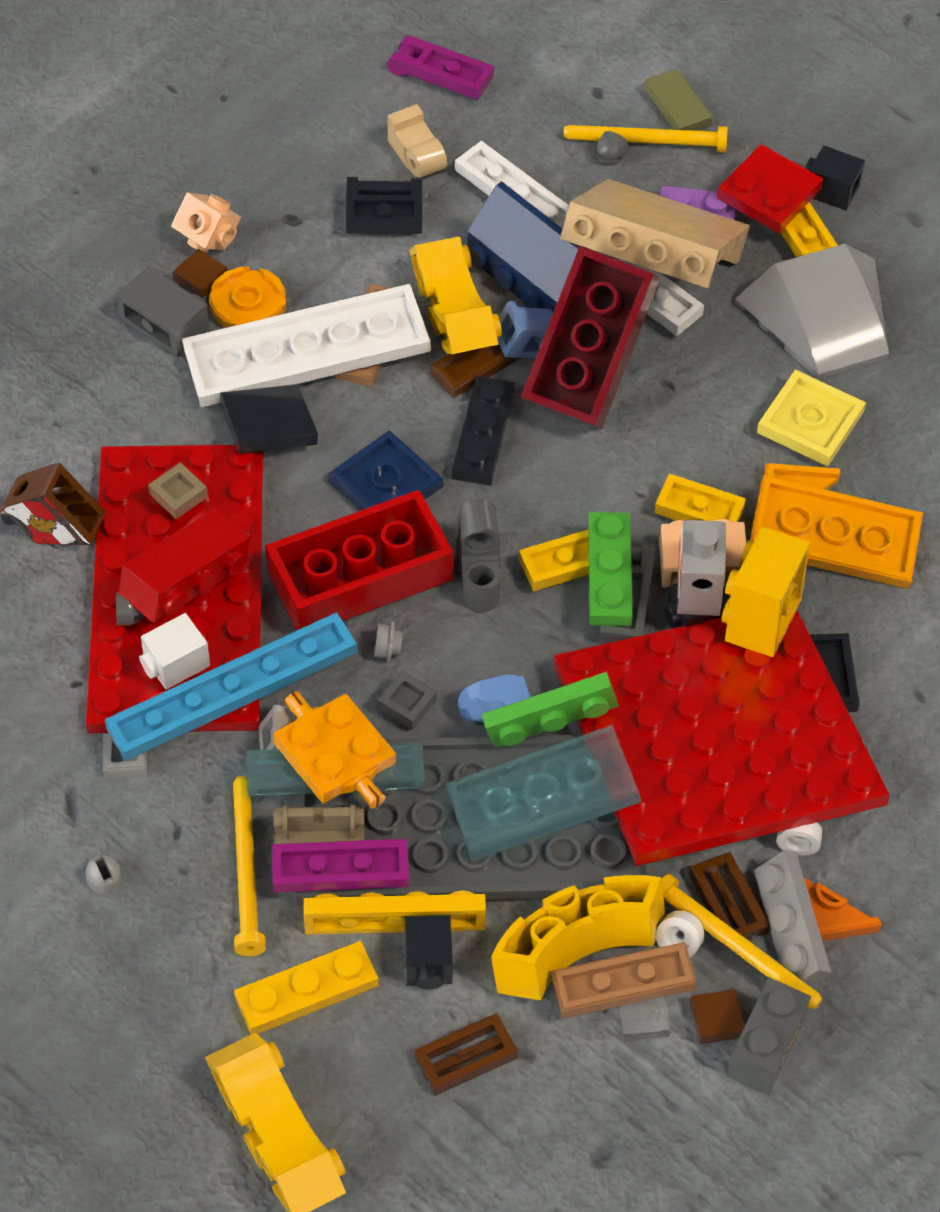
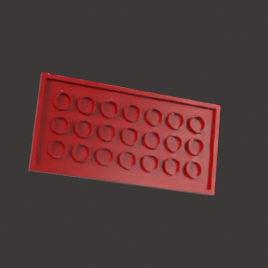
M236 445L101 447L98 504L106 513L96 533L86 713L88 734L109 733L106 729L105 719L261 647L264 451L239 454ZM181 462L207 487L208 497L175 519L150 495L148 485ZM214 508L250 537L247 563L240 573L235 576H228L217 583L207 594L198 595L184 604L180 611L173 615L168 614L156 623L151 622L144 616L136 624L117 626L116 592H119L122 565ZM186 613L208 643L210 666L166 690L158 678L154 677L151 679L141 665L139 656L143 654L141 636ZM260 699L189 732L259 731Z

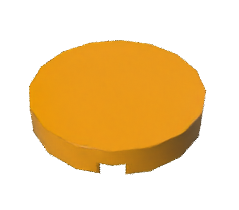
M249 266L237 267L224 272L214 281L209 296L210 312L216 323L223 328L282 315L286 310L285 287L280 278L269 270L259 268V271L250 270Z

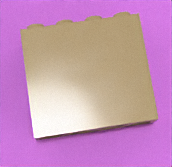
M606 179L570 201L560 239L709 288L716 263L721 259L734 264L740 261L750 225L611 179Z

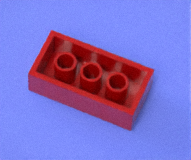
M420 490L265 545L267 573L296 631L336 612L341 620L344 621L453 580V550Z

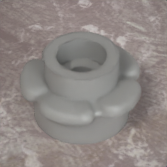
M391 621L390 625L379 623L377 625L374 657L386 658L387 663L390 662L391 655L400 656L403 631L395 630L394 621Z

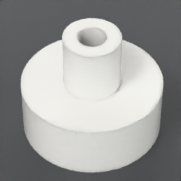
M813 823L777 832L776 843L782 850L795 852L797 855L814 854L819 851L821 846L822 827L818 823Z
M686 911L669 913L656 931V941L659 947L685 942L689 958L697 952L704 940L702 923L695 915Z

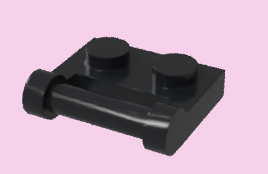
M347 177L346 234H422V177H411V181H358V177Z

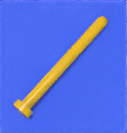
M567 125L564 127L563 137L568 140L599 141L605 131H612L621 135L628 143L717 147V152L726 153L728 126H718V132Z
M238 776L233 782L240 933L234 937V951L241 956H256L266 950V937L258 932L251 786L247 777Z
M668 873L661 879L664 904L668 902L678 911H686L695 915L702 923L706 932L766 977H770L810 995L811 999L808 1008L816 1009L821 1004L822 997L820 993L680 890L677 878Z

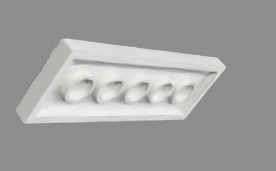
M410 284L182 338L184 352L200 407L220 403L221 392L294 385L431 351L430 339Z

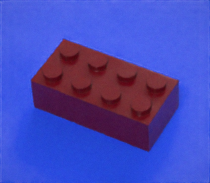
M579 246L521 397L602 429L660 279L654 273Z

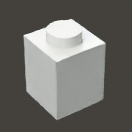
M186 613L141 636L143 654L139 656L141 665L146 674L151 679L157 677L166 690L210 666L208 643Z

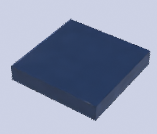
M390 430L329 473V482L360 511L416 490H420L426 500L443 487V478Z

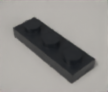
M476 376L452 468V479L488 486L492 485L515 392V382Z

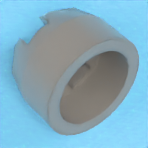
M105 854L89 860L85 870L89 888L98 894H108L115 891L122 882V872L119 863L112 856ZM105 866L110 878L103 880L99 867Z

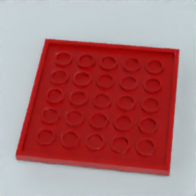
M797 610L774 657L726 642L727 624L722 622V618L554 655L553 666L562 687L607 672L614 689L619 707L608 710L607 713L600 717H586L576 722L636 866L888 805L890 794Z

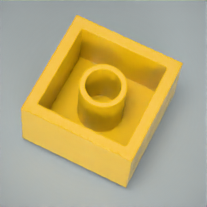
M761 527L755 541L748 540L746 542L740 559V565L742 566L739 571L735 569L731 571L725 588V594L731 595L722 615V622L727 624L726 642L774 657L802 600L810 548L809 541Z

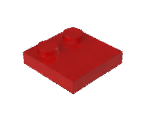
M760 144L718 187L717 199L780 234L822 189L823 178Z

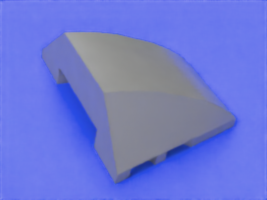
M847 244L775 263L735 298L734 304L742 311L747 309L759 320V327L763 331H771L785 344L784 350L816 379L885 360L889 357L875 259Z

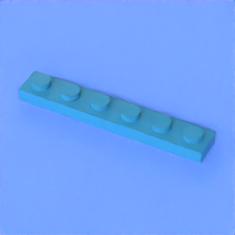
M336 612L105 719L106 729L124 760H130L356 654L357 643Z

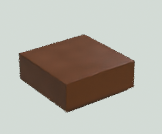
M197 249L173 271V280L203 299L211 292L214 281L227 271V267Z
M736 989L691 996L690 1005L699 1044L740 1038L745 1025Z

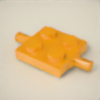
M295 691L294 696L290 694L284 703L290 708L297 719L273 733V743L322 804L340 794L358 791L371 809L376 808V804L380 806L386 797L372 780L378 773L396 764V752L346 693L316 708H311L299 691Z

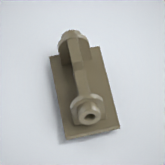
M350 804V807L288 808V805H283V808H275V844L364 840V807H355V804Z

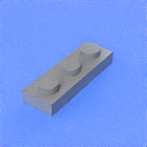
M783 850L756 868L754 874L770 925L769 928L779 963L811 986L829 975L831 969L797 853Z

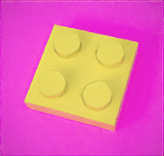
M794 370L758 423L757 433L828 467L864 413L866 402L800 371Z

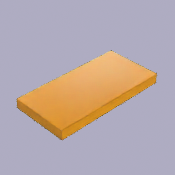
M763 475L749 541L754 542L761 527H765L809 541L810 548L807 562L809 566L909 589L912 583L923 512Z

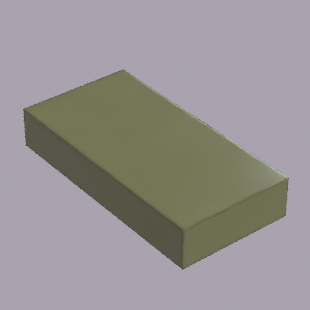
M677 68L645 79L644 90L673 130L698 131L711 126L712 115Z

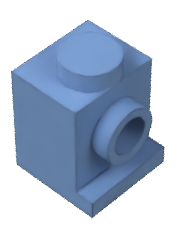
M515 301L507 302L499 315L502 336L497 338L505 357L536 358L553 315L551 309L517 307Z

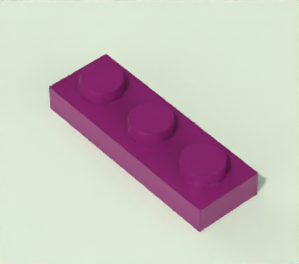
M407 839L272 844L273 893L409 887Z

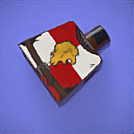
M55 463L20 475L15 480L6 500L0 507V516L4 523L8 525L17 524L38 544L91 545L106 513L61 463Z

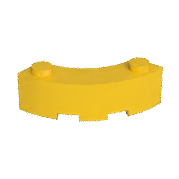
M460 236L415 245L409 249L420 296L424 295L425 299L429 298L432 305L427 308V317L435 336L444 335L446 340L441 341V344L446 353L455 354L499 345L497 338L502 336L499 317L497 314H492L491 306L486 305L477 293L468 269L471 267L469 249L467 245H462Z
M647 875L604 877V884L578 890L573 885L543 899V906L529 915L526 919L520 916L509 927L491 956L497 993L541 1001L545 991L552 982L551 971L567 968L577 960L604 949L620 946L654 947L657 928L665 915L661 877Z
M253 1033L205 1057L229 1112L232 1111L241 1127L248 1126L250 1131L243 1134V1139L260 1170L264 1169L270 1181L273 1182L275 1180L277 1182L272 1186V1189L287 1212H310L346 1193L340 1179L341 1176L346 1174L343 1163L334 1148L327 1150L303 1116L279 1070L285 1067L273 1041L267 1043L258 1034Z

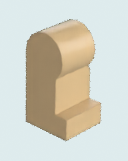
M418 104L388 115V142L414 177L423 178L447 168V158L443 146L433 136L424 122V113Z

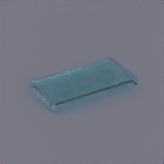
M613 725L446 783L472 861L641 802L640 794Z

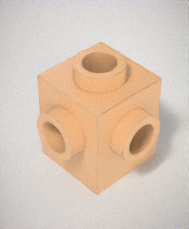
M187 192L171 227L188 237L187 243L195 249L208 253L209 249L225 251L226 247L236 236V227L241 216L229 209L231 204L217 195L210 194L208 196Z

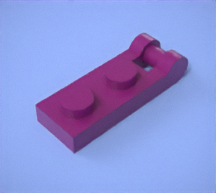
M405 36L398 46L399 52H394L387 61V68L397 76L408 74L479 100L494 77L493 65L413 36Z

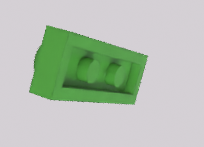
M589 512V625L632 626L630 513Z
M607 672L483 713L482 718L486 731L495 748L503 745H517L524 741L525 738L544 731L555 732L561 730L568 723L586 717H600L607 713L608 710L619 707Z

